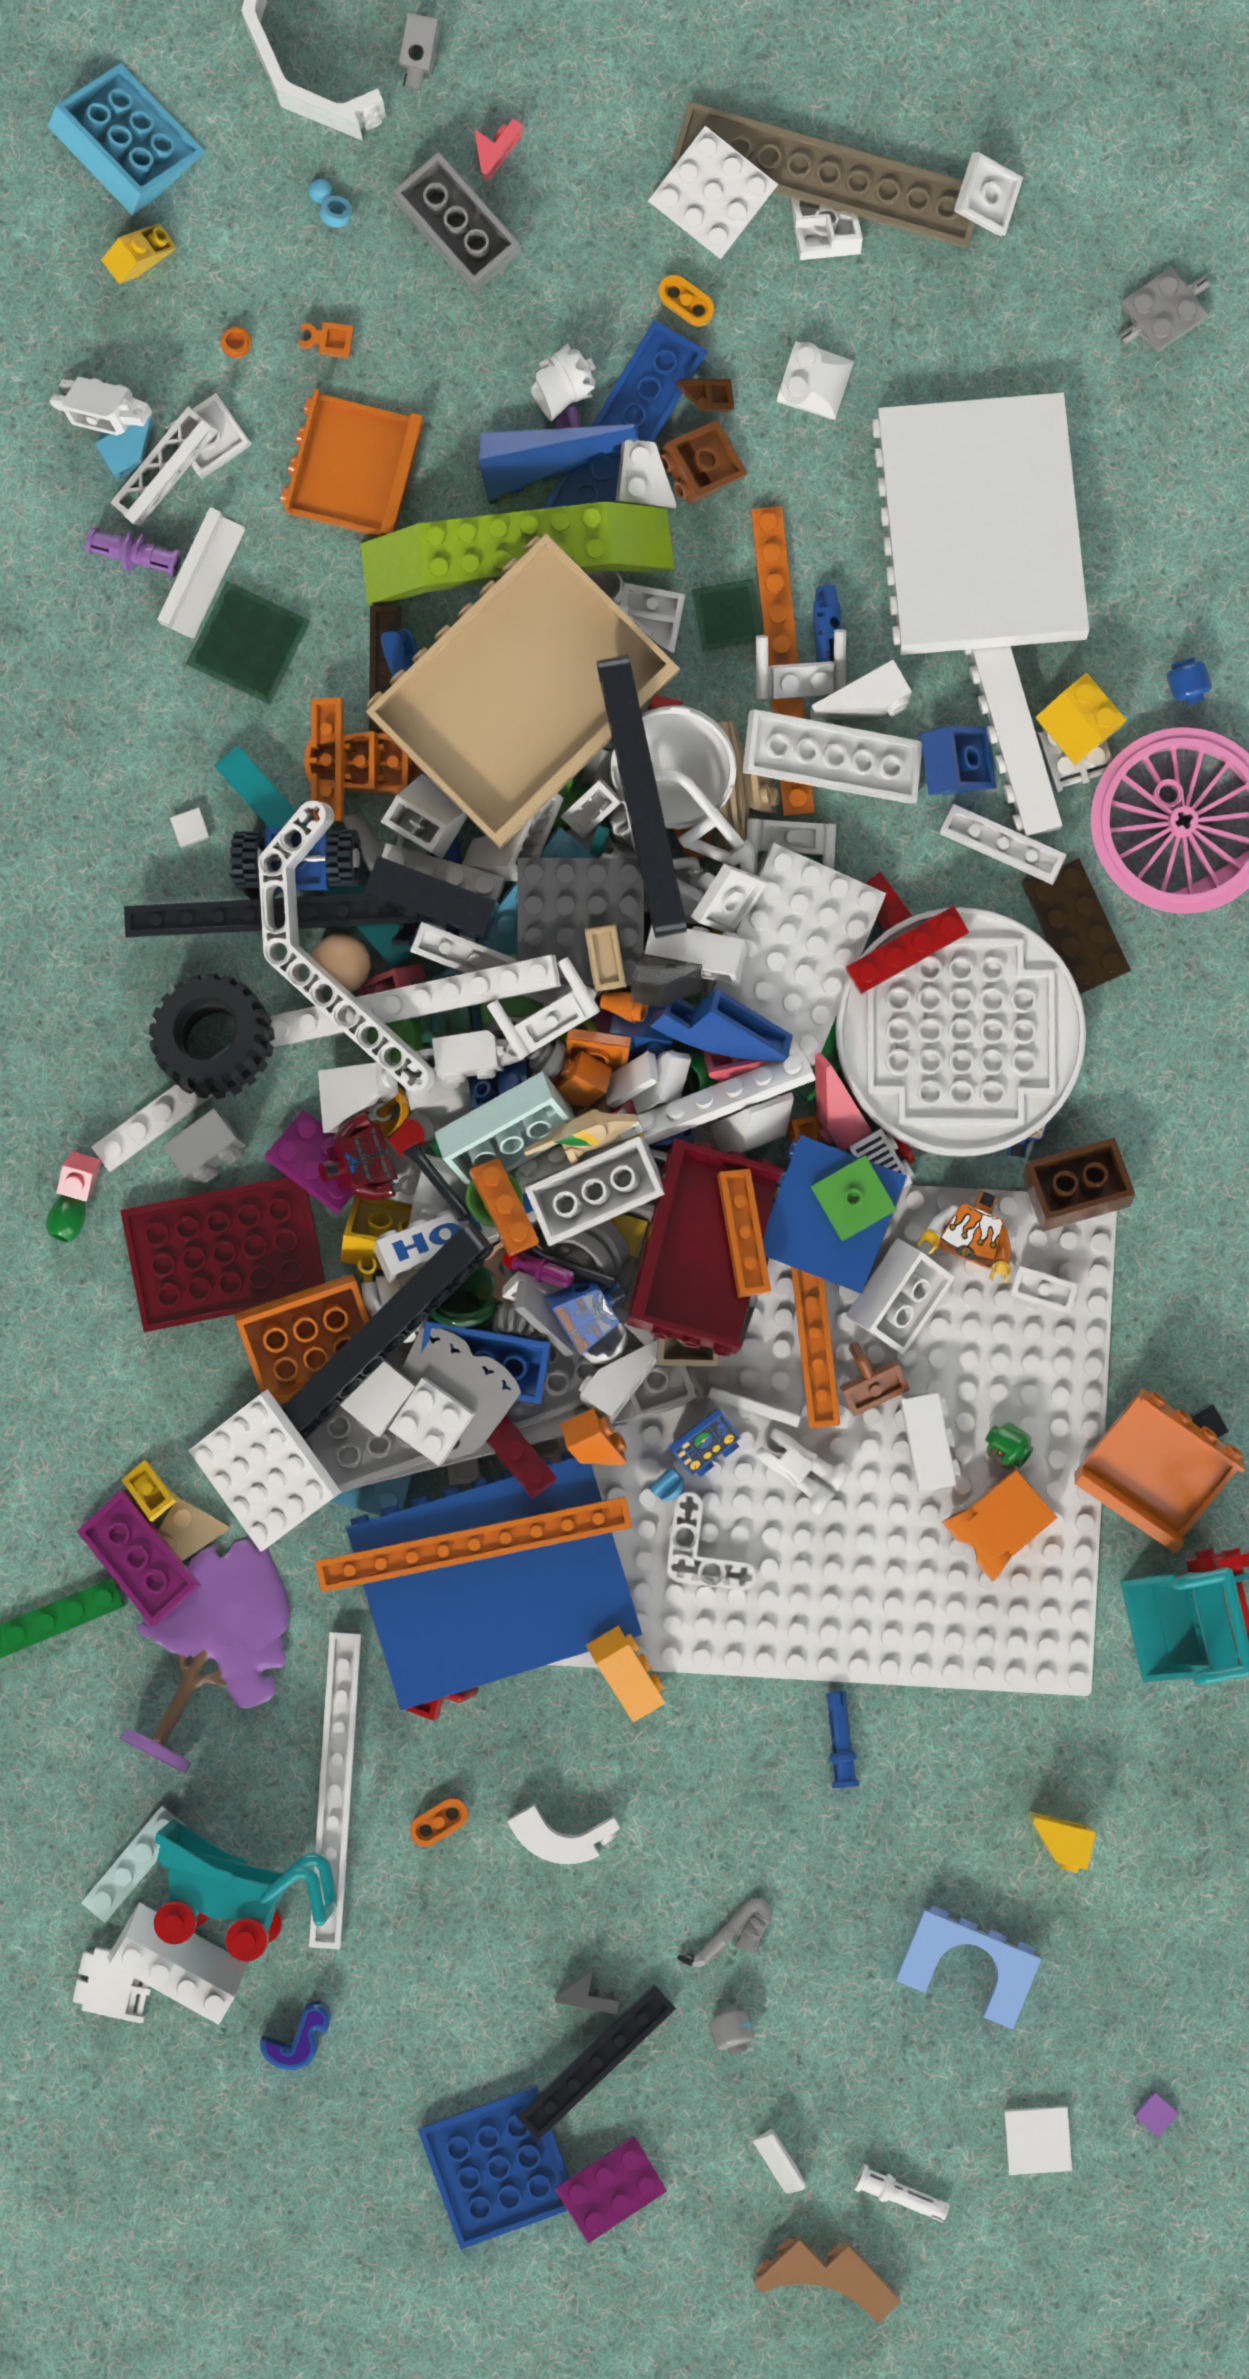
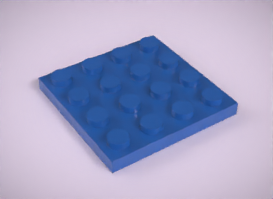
M537 2085L418 2128L460 2250L567 2211L554 2190V2187L570 2178L553 2129L551 2128L538 2141L516 2117L540 2093Z

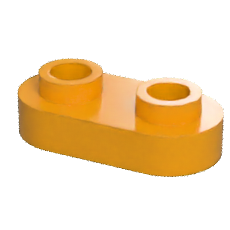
M678 275L667 276L661 281L658 288V296L664 306L692 326H705L712 320L714 304L710 297ZM675 288L680 294L678 297L672 298L668 295V291ZM695 307H702L705 311L704 314L701 316L694 315L693 309Z

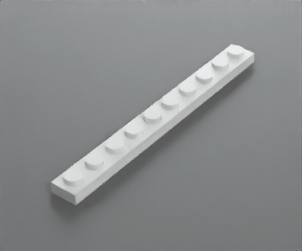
M548 955L356 998L384 1024L486 1003L496 999L499 1000L560 987L561 983L556 956ZM316 1006L270 1016L272 1020L270 1025L274 1029L275 1039L270 1041L274 1048L345 1033ZM349 1006L346 1008L344 1016L346 1021L351 1023L355 1019L356 1013L354 1008Z
M805 1050L788 1056L784 1061L772 1062L637 1115L644 1131L642 1138L650 1145L816 1080ZM618 1140L602 1150L588 1152L581 1162L629 1140ZM560 1145L544 1151L514 1168L513 1171L524 1194L526 1193V1187L576 1164L571 1165L563 1146Z
M330 1632L315 1853L324 1856L331 1865L337 1909L323 1926H316L314 1924L311 1910L309 1947L341 1949L362 1633ZM314 1866V1872L317 1874L321 1886L319 1869Z

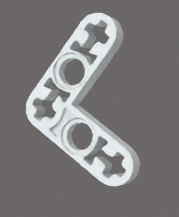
M694 1492L680 1494L675 1502L668 1552L667 1573L669 1577L680 1583L739 1591L751 1589L757 1580V1573L751 1564L741 1561L697 1556L703 1502L700 1496ZM687 1497H693V1502L698 1504V1509L692 1510L690 1520L697 1519L696 1526L689 1523L677 1524L678 1517L683 1519L685 1517V1509L680 1507V1503L686 1502ZM681 1528H689L694 1533V1540L688 1546H682L676 1541V1533ZM679 1559H684L686 1566L695 1567L694 1560L701 1561L698 1568L699 1579H691L694 1574L693 1572H684L683 1577H678L677 1572L671 1568L672 1564H678ZM709 1563L717 1564L721 1569V1575L715 1581H708L703 1576V1568ZM725 1565H732L730 1572L739 1573L743 1567L747 1568V1573L752 1575V1579L746 1580L745 1585H739L738 1579L729 1577L730 1584H723L726 1576Z

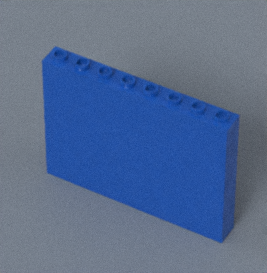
M569 1451L561 1454L562 1460L550 1463L549 1458L543 1459L556 1475L557 1481L533 1499L511 1472L507 1470L501 1472L502 1478L490 1482L489 1477H484L472 1481V1488L460 1491L459 1486L440 1491L442 1497L430 1500L428 1495L410 1500L412 1506L404 1509H399L397 1504L381 1509V1516L369 1519L368 1514L351 1518V1525L345 1526L352 1553L596 1503L602 1501L592 1465L580 1464ZM612 1532L362 1584L400 1710L589 1652L586 1644L618 1625L625 1636L630 1633L633 1638L643 1635Z

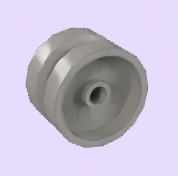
M608 1220L549 1246L548 1252L612 1276H616L626 1266L630 1255L627 1241L621 1232ZM574 1276L572 1285L585 1279ZM597 1284L601 1291L605 1288V1286Z

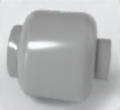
M731 2006L714 2012L715 2017L710 2021L709 2026L716 2048L728 2050L729 2055L748 2050L746 2044L755 2037L748 2012L739 2010L738 2006Z

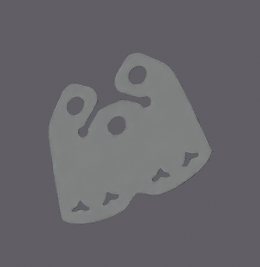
M423 1327L415 1339L401 1373L416 1386L421 1378H428L475 1412L472 1420L459 1438L460 1445L456 1449H452L446 1458L455 1459L476 1452L485 1443L516 1401L521 1391L515 1378L504 1366L487 1356H473L467 1343L459 1336L440 1328L431 1329L430 1336L432 1338L439 1337L440 1340L432 1344L429 1339L421 1353L425 1328ZM450 1344H453L455 1349H459L460 1353H451ZM485 1366L488 1370H493L494 1373L486 1376L482 1367ZM502 1380H505L506 1386L510 1387L511 1390L502 1389Z

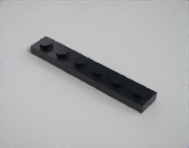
M653 1984L517 2114V2119L539 2141L676 2010L674 2005Z

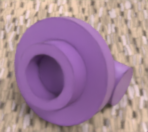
M570 407L556 417L555 429L582 427L577 407Z

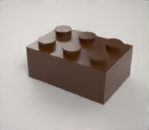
M1115 1138L1027 1162L1022 1173L1042 1232L1131 1207L1135 1196Z

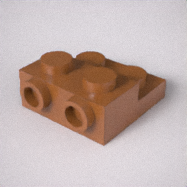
M718 420L667 442L659 451L665 472H671L676 481L674 489L680 499H686L689 505L713 495L718 489L734 483L748 474Z

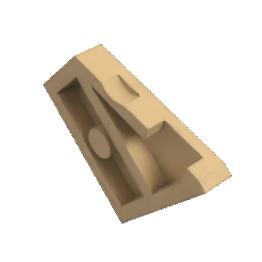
M177 1497L176 1502L172 1505L158 1531L179 1558L184 1561L227 1532L230 1526Z

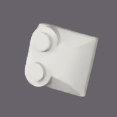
M795 341L781 383L777 402L836 420L854 361L821 350L813 343Z

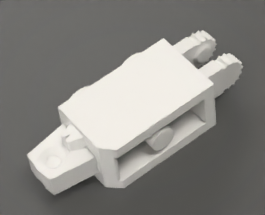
M77 377L75 381L62 379L59 389L67 395L54 394L49 401L54 408L65 412L72 425L116 436L124 433L129 425L144 426L152 413L149 405L135 399L132 396L131 390L126 386L103 383L96 378Z
M488 1030L432 1038L433 1048L415 1051L424 1060L434 1059L435 1067L433 1069L436 1073V1078L439 1077L442 1080H446L448 1084L461 1083L465 1081V1077L477 1075V1079L493 1078L496 1076L495 1072L504 1071V1066L525 1060L524 1058L519 1060L507 1039H498ZM414 1072L417 1080H421L422 1072Z

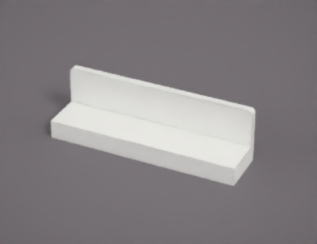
M209 508L159 614L158 621L161 625L192 639L196 637L245 532L244 526L224 518L220 511Z

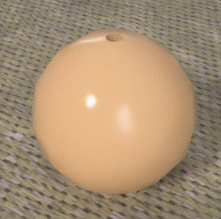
M345 933L331 934L320 940L311 954V957L349 992L359 989L368 978L371 968L370 954L365 945L351 935Z

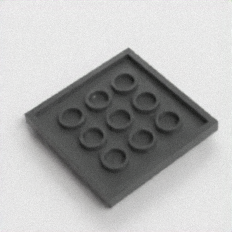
M517 858V962L555 955L558 963L568 957L585 985H593L584 929L616 924L626 985H644V886L638 858ZM557 964L561 985H570Z

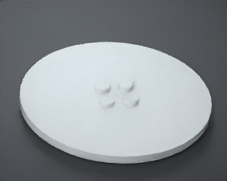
M958 907L956 910L970 932L969 934L861 995L851 978L848 977L839 1001L835 1036L839 1064L845 1081L861 1108L877 1125L896 1139L914 1148L943 1156L967 1157L990 1154L1009 1148L1037 1132L1057 1113L1070 1095L1082 1066L1086 1042V1024L1083 1004L1077 985L1060 956L1045 940L1025 925L1009 917L976 908ZM949 908L921 913L896 924L877 938L860 958Z

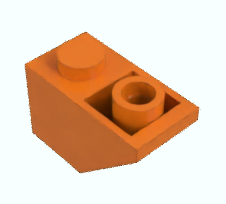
M581 1051L573 1058L566 1059L560 1072L554 1078L549 1077L548 1079L570 1105L589 1106L606 1094L612 1069Z
M594 1408L560 1424L566 1447L580 1464L623 1465L627 1463L623 1451L627 1449L623 1436L620 1432L614 1433L606 1416L602 1418Z

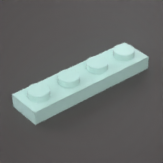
M162 1805L81 1904L106 1923L156 1863L160 1844L154 1843L156 1833L173 1819L185 1827L186 1824Z

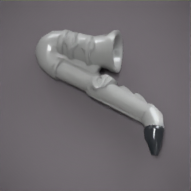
M763 1898L750 1899L741 1906V1910L727 1926L725 1925L698 1955H678L677 1959L691 1967L701 1968L708 1964L710 1960L715 1959L717 1954L724 1950V1946L731 1944L736 1936H739L740 1939L735 1943V1947L760 1955V1939L771 1923V1905Z

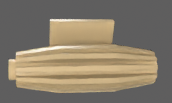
M717 722L727 734L733 746L737 768L733 791L725 805L721 808L720 813L743 841H746L747 819H750V808L768 814L776 813L775 806L779 804L778 790L776 787H773L772 778L742 773L744 753L735 722ZM714 827L712 832L716 846L731 852L734 848L721 832Z

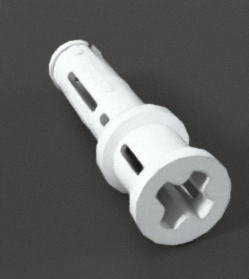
M866 2164L861 2166L853 2187L854 2191L859 2192L863 2190L877 2196L878 2201L887 2202L890 2200L942 2223L950 2207V2203L896 2182V2178H893V2175L887 2174L884 2176L870 2170L869 2165Z

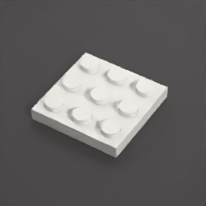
M704 126L648 202L719 259H722L777 188L778 184L709 128Z

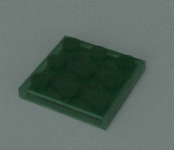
M226 581L186 665L271 705L311 622Z

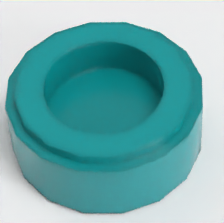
M598 824L590 854L600 857L604 852L610 832L608 826Z

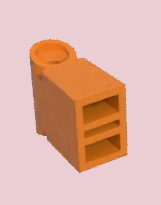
M1013 1468L972 1503L970 1507L953 1514L941 1523L957 1541L967 1543L974 1548L976 1563L993 1582L1005 1568L1011 1557L1058 1517L1020 1473Z

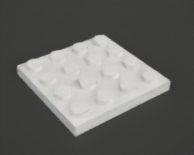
M268 1389L188 1450L260 1552L341 1493L338 1486Z

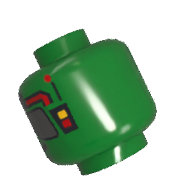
M1005 1423L1000 1428L995 1425L985 1438V1441L988 1442L987 1455L1006 1469H1012L1016 1466L1021 1468L1033 1452V1447L1030 1446L1031 1437L1013 1423Z

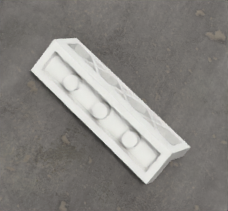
M188 406L110 503L121 511L124 517L131 523L141 527L218 431ZM192 417L198 422V425L187 438H183V425ZM178 433V439H173L174 436ZM169 444H179V448L168 462H164L163 450ZM158 457L159 463H153ZM150 468H159L160 472L148 486H145V472ZM139 481V487H134ZM140 492V496L130 509L121 504L128 493Z

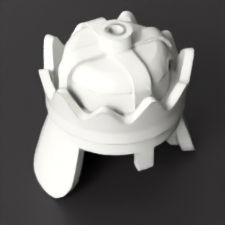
M566 344L559 351L552 354V357L539 363L540 368L546 365L548 367L536 373V381L531 386V393L537 405L550 422L570 403L592 397L590 391L595 388V379L591 371L596 368L592 359L585 360L581 352L577 349L571 350L569 344Z

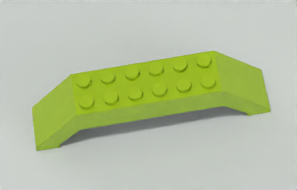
M605 501L417 523L360 544L367 606L395 603L426 592L484 586L491 580L496 583L504 575L502 569L513 558L519 561L527 553L524 550L525 546L534 537L538 536L541 539L545 534L586 574L605 571L644 572L645 574L675 570L668 509Z

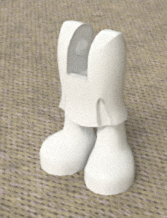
M774 1429L769 1437L781 1448L787 1449L784 1455L779 1460L774 1453L768 1452L763 1447L759 1449L756 1455L767 1467L785 1477L793 1487L797 1486L811 1500L810 1509L812 1512L820 1516L835 1493L808 1477L810 1471L838 1491L853 1468L845 1463L836 1466L828 1464L818 1458L817 1453L808 1451L788 1434Z

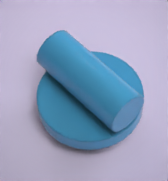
M671 1466L648 1488L662 1501L674 1500L683 1491L684 1478Z

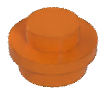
M241 327L227 329L220 341L223 352L231 358L244 357L252 346L249 333Z

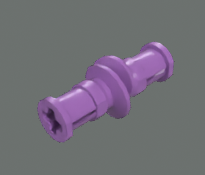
M91 527L85 542V552L92 555L95 552L109 556L111 559L122 560L123 568L126 571L134 570L139 564L147 569L168 572V576L175 577L179 572L182 562V551L177 549L169 551L158 548L157 545L145 544L146 536L142 533L137 541H134L133 532H128L126 537L117 534L103 533L99 531V528Z

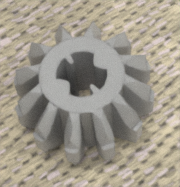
M507 1301L498 1305L492 1321L494 1322V1332L542 1340L543 1335L514 1309L515 1302Z

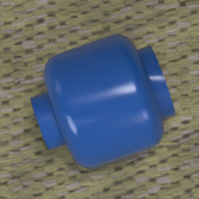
M1195 657L1171 665L1172 670L1167 673V681L1174 700H1186L1187 706L1205 700L1203 694L1212 688L1206 665L1202 661L1196 662Z

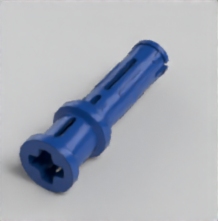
M846 1691L826 1693L832 1740V1753L829 1756V1761L833 1764L834 1782L831 1783L832 1788L859 1786L860 1783L856 1779L854 1760L857 1759L855 1751H852L850 1743Z

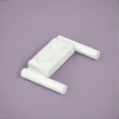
M834 630V661L768 666V636H756L757 699L831 695L846 686V630Z
M747 819L746 840L754 847L753 857L756 876L758 851L768 852L772 843H776L798 854L823 855L822 865L834 870L836 824Z
M568 957L562 959L557 964L573 991L563 995L513 1026L497 999L487 1005V1008L519 1060L601 1011Z

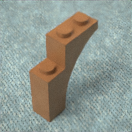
M799 2234L794 2239L789 2236L777 2247L776 2250L779 2253L771 2261L767 2258L764 2259L753 2271L756 2274L753 2277V2283L762 2293L773 2288L792 2284H809L829 2288L856 2302L877 2323L883 2320L901 2302L895 2290L848 2240L842 2245L839 2242L833 2245L825 2256L828 2259L824 2262Z

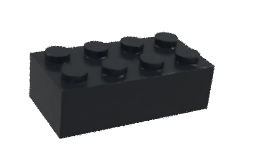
M377 856L364 890L371 896L369 901L388 910H390L391 904L400 907L399 912L406 917L419 921L420 916L430 919L428 923L431 926L446 932L449 931L450 927L459 930L458 935L475 943H478L479 938L487 941L500 907L496 900Z

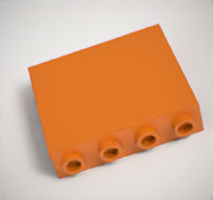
M314 389L313 397L308 396L304 406V415H308L305 427H299L296 437V444L300 445L297 457H291L288 474L292 475L289 486H284L280 503L284 504L286 514L377 537L395 532L424 425L423 415L411 413L410 416L323 395L320 394L319 389Z
M1142 1388L1074 1472L1075 1485L1177 1554L1184 1545L1183 1537L1235 1473L1237 1471L1241 1473L1245 1471V1463L1242 1452L1231 1444L1224 1445L1217 1440L1218 1437L1212 1430L1205 1426L1202 1428L1198 1427L1192 1422V1418L1181 1409L1175 1411L1167 1405V1401L1155 1391L1150 1393Z

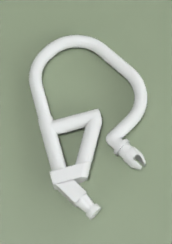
M667 769L655 770L656 781H673L680 784L706 813V819L679 838L681 845L684 848L730 866L740 863L741 870L755 875L754 847L748 840L743 841L693 780L678 771ZM625 801L626 814H627L628 826H629V829H630L631 842H632L633 848H634V850H635V852H636L635 843H634L633 834H632V829H631L630 820H629V815H628L627 806H626V801ZM716 827L734 849L728 852L701 841L699 838ZM684 857L672 859L675 870L689 868L687 872L690 875V885L697 888L698 881L703 873L698 858Z

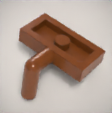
M853 1342L849 1345V1352L856 1361L862 1376L840 1386V1389L854 1417L910 1390L896 1359L873 1370L860 1344Z

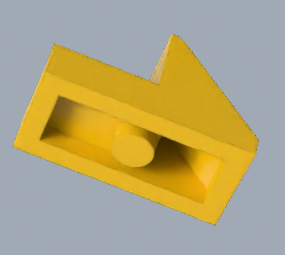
M146 1460L121 1479L152 1522L177 1500L176 1494L164 1484Z

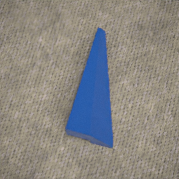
M635 424L481 433L479 463L487 500L490 504H495L499 502L498 498L512 491L518 494L524 491V486L539 479L545 482L587 463V458L600 452L607 454L614 451V446L629 439L633 442L637 441L639 430Z

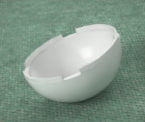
M662 706L642 713L653 770L667 769L685 774L693 780L714 807L720 811L733 791L737 770L733 746L721 726L703 712L685 706ZM613 749L611 758L612 781L617 795L623 800L622 803L625 806L623 787L615 750ZM656 781L666 828H676V830L691 828L707 818L706 813L683 786L673 781Z

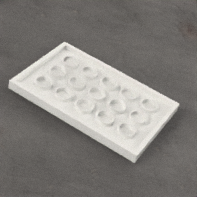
M772 843L758 875L768 884L751 911L742 918L735 932L741 939L745 940L747 948L739 985L714 981L710 993L717 988L792 1034L789 1055L805 1050L810 1064L814 1066L815 1055L822 1052L837 1015L844 985L849 977L845 967L861 957L886 893L776 843Z

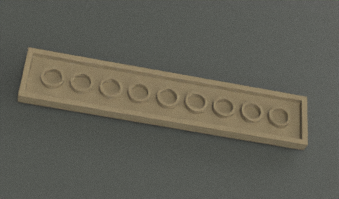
M689 101L672 157V164L676 165L704 126H706L778 184L777 188L773 191L775 194L798 199L817 206L832 208L836 211L858 215V218L968 249L975 223L954 212L963 183L962 180Z

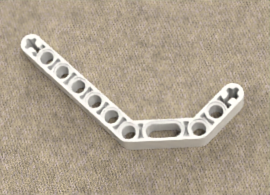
M307 801L297 810L259 857L258 868L265 959L409 1091H427L436 1082L434 1069L299 946L295 868L334 821V811L330 805L319 801ZM314 810H319V812H318V816L320 817V820H319V821H314V819H315V815L313 814V811H314ZM296 831H299L302 836V842L295 848L291 843V837ZM279 855L282 865L279 870L274 871L271 867V861L274 856ZM278 886L283 889L285 924L280 929L275 926L273 892ZM281 944H284L287 948V955L283 960H279L276 954L277 948ZM304 964L310 970V976L306 981H302L299 976V970ZM326 985L330 986L333 992L332 998L328 1002H325L322 998V990ZM349 1006L353 1007L356 1013L355 1019L351 1023H348L344 1016L345 1010ZM372 1027L376 1028L379 1034L378 1040L374 1044H371L367 1038V1032ZM394 1048L399 1049L401 1052V1061L397 1065H394L390 1060V1053ZM409 1068V1069H411L412 1071H403V1070ZM413 1072H422L420 1076L421 1080H423L422 1083H415L417 1076Z

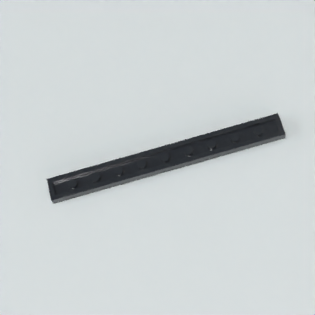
M368 894L296 897L298 929L428 923L430 919L420 916L419 921L406 917L399 912L400 907L392 904L390 910L375 905L369 901L371 896ZM273 898L275 926L280 929L285 924L284 898ZM260 899L124 906L126 938L262 931Z

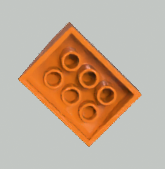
M353 1274L234 1314L260 1393L268 1389L278 1404L289 1401L369 1321Z

